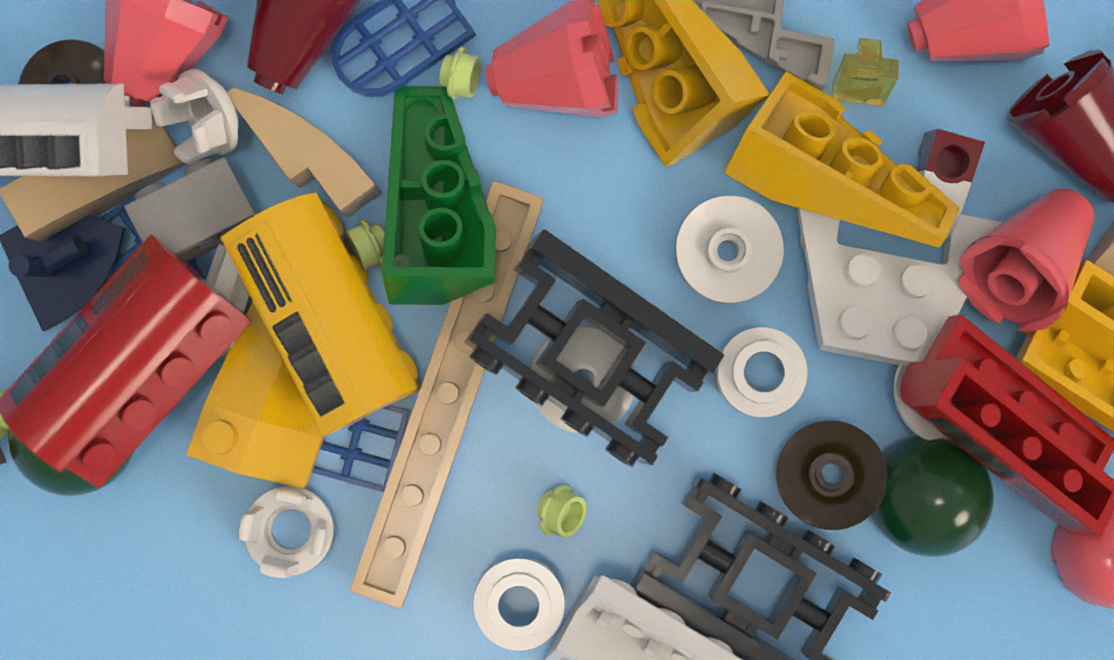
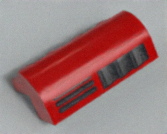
M151 234L0 397V415L12 433L43 461L59 472L67 468L100 489L252 320L205 282L191 265Z
M962 314L948 316L923 361L909 363L900 387L902 401L1062 528L1073 534L1101 537L1114 512V479L1103 471L1114 451V438Z

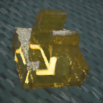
M859 38L857 53H845L832 82V97L842 102L884 106L898 80L899 60L883 58L881 40Z

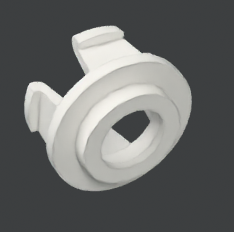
M193 68L181 73L177 81L173 83L166 82L159 87V92L163 96H157L150 101L152 116L156 126H167L188 121L192 129L193 136L174 150V155L179 160L191 166L200 159L213 154L225 155L236 148L238 142L237 113L229 95L217 81L211 79L203 71Z
M768 327L751 328L734 336L723 348L721 353L724 354V357L715 369V380L720 394L738 411L754 417L779 415L790 409L804 392L808 376L807 362L799 345L784 332ZM758 352L774 354L784 367V376L781 384L770 392H759L752 389L744 377V367L747 360Z
M282 486L264 493L253 503L249 511L244 512L239 524L238 539L245 541L251 557L261 566L260 573L274 578H288L289 576L311 570L325 558L333 542L334 522L328 506L317 494L308 489ZM286 510H297L303 513L311 525V534L308 541L296 549H287L280 546L272 533V525L275 518Z
M512 558L493 565L480 580L474 596V613L480 629L493 643L510 650H528L542 645L557 631L564 614V594L556 575L547 565L535 558ZM513 586H525L531 589L537 595L539 601V612L536 618L524 626H513L507 623L501 617L498 609L502 593Z

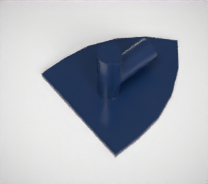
M87 215L43 242L25 238L18 225L0 235V243L9 260V270L17 277L42 331L58 325L80 311L103 287L118 260L126 228L100 217Z

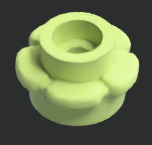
M460 47L454 56L446 55L440 70V86L447 87L448 96L454 100L458 96L471 99L479 83L481 58L480 56L467 54V48Z
M360 219L359 226L346 231L353 255L361 260L364 270L378 265L381 269L385 233L378 223L369 226L366 220Z
M560 485L554 490L546 492L540 499L537 507V515L542 520L540 522L542 532L549 536L556 533L562 537H570L575 534L583 524L586 516L587 506L585 500L578 496L577 492L572 491V487L569 485Z

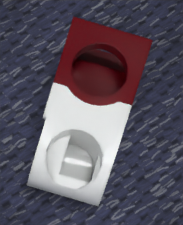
M935 129L924 133L919 150L921 157L917 171L960 208L946 237L948 238L958 224L985 141Z

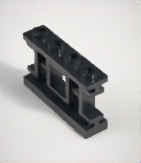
M544 229L533 238L525 250L524 256L513 269L532 282L535 287L508 327L488 313L482 315L474 330L464 341L465 344L474 349L469 358L494 375H497L501 368L519 380L515 389L534 403L543 406L546 400L552 402L565 411L560 420L578 433L588 437L593 430L609 441L605 450L624 464L633 467L636 461L643 464L653 465L658 457L655 453L660 446L663 447L669 438L647 423L654 409L673 381L689 392H698L704 383L702 380L705 375L715 371L724 354ZM540 264L600 307L597 309L585 299H581L575 303L564 321L539 304L556 279L541 270L538 265ZM583 319L624 346L597 388L556 360ZM528 323L550 338L551 341L535 364L553 376L551 381H548L489 340L491 335H494L507 345H512ZM629 327L687 366L686 370L674 361L664 362L652 382L633 370L631 365L646 342L629 331ZM617 386H620L636 397L639 402L624 425L642 437L640 441H636L582 404L581 400L583 397L596 406L604 407Z
M715 473L712 474L709 481L696 475L691 483L693 486L681 501L682 505L702 516L703 519L678 561L675 563L653 549L644 568L641 566L630 584L638 596L658 608L675 612L685 621L686 625L702 635L726 643L733 653L743 660H795L754 635L759 628L778 640L792 616L813 628L800 650L801 653L810 660H835L823 653V650L848 607L850 606L874 620L878 613L876 608L880 601L886 602L891 594L890 591L877 584L882 576L881 573L854 557L848 566L833 558L830 554L835 545L808 529L800 538L783 527L788 520L787 516L762 501L758 503L755 510L736 499L742 489ZM708 495L769 531L770 534L766 541L746 530L733 553L710 541L709 538L722 516L704 505ZM754 549L795 573L769 619L728 595ZM804 552L863 588L859 597L838 586L825 609L803 597L817 573L798 562L801 554ZM697 558L720 571L721 573L709 591L708 596L712 601L725 608L722 615L661 579L662 572L665 571L681 582H684Z

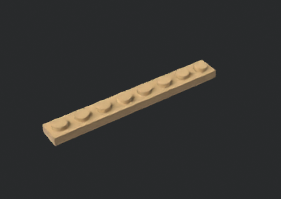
M493 181L486 204L496 227L495 283L450 302L350 592L399 609L404 605L486 370L469 358L474 349L465 344L464 341L485 313L490 314L502 323L519 275L513 269L522 259L525 250L529 246L544 203L543 197ZM491 335L489 340L495 344L497 337Z

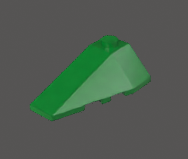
M404 86L394 92L382 280L389 304L444 305L495 283L496 227L482 193L481 183L466 146L465 136L452 98L447 94V87Z

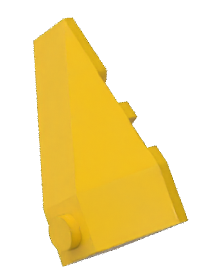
M597 0L605 25L614 29L622 57L617 59L621 75H629L638 104L632 106L637 124L665 167L677 163L736 127L770 95L742 52L693 0Z
M786 71L747 127L724 174L769 200L940 248L960 208L911 165L895 164L879 150V146L883 141L871 130L861 134L842 117L846 108L832 96Z
M252 301L246 314L252 322L235 339L233 347L230 348L206 398L186 455L238 474L306 489L324 437L321 435Z

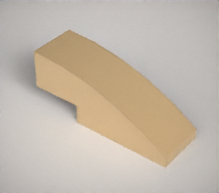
M235 87L227 92L235 108L288 179L297 187L302 188L316 178L337 208L348 218L382 193L349 154L325 133L299 115L266 98Z
M152 119V129H126L128 174L22 176L0 188V196L24 237L43 242L87 215L100 216L123 202L137 190L154 184L185 166L186 164L174 155V150L177 146L165 126H156L154 119Z

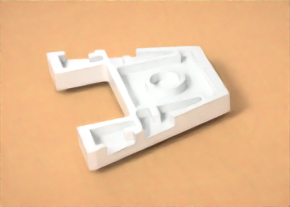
M793 207L797 209L801 231L799 242L801 249L804 250L809 276L807 287L819 350L894 365L903 364L908 366L911 362L923 361L948 316L958 315L967 298L959 283V277L963 274L962 264L959 265L960 257L974 241L1002 222L961 214L953 233L945 239L941 265L841 245L837 242L839 219Z

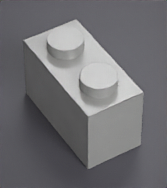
M225 157L214 161L213 158L200 160L184 171V177L168 185H165L163 182L151 184L135 194L136 200L125 205L124 208L142 242L152 234L184 261L189 262L217 248L218 244L223 245L220 238L222 235L256 215Z

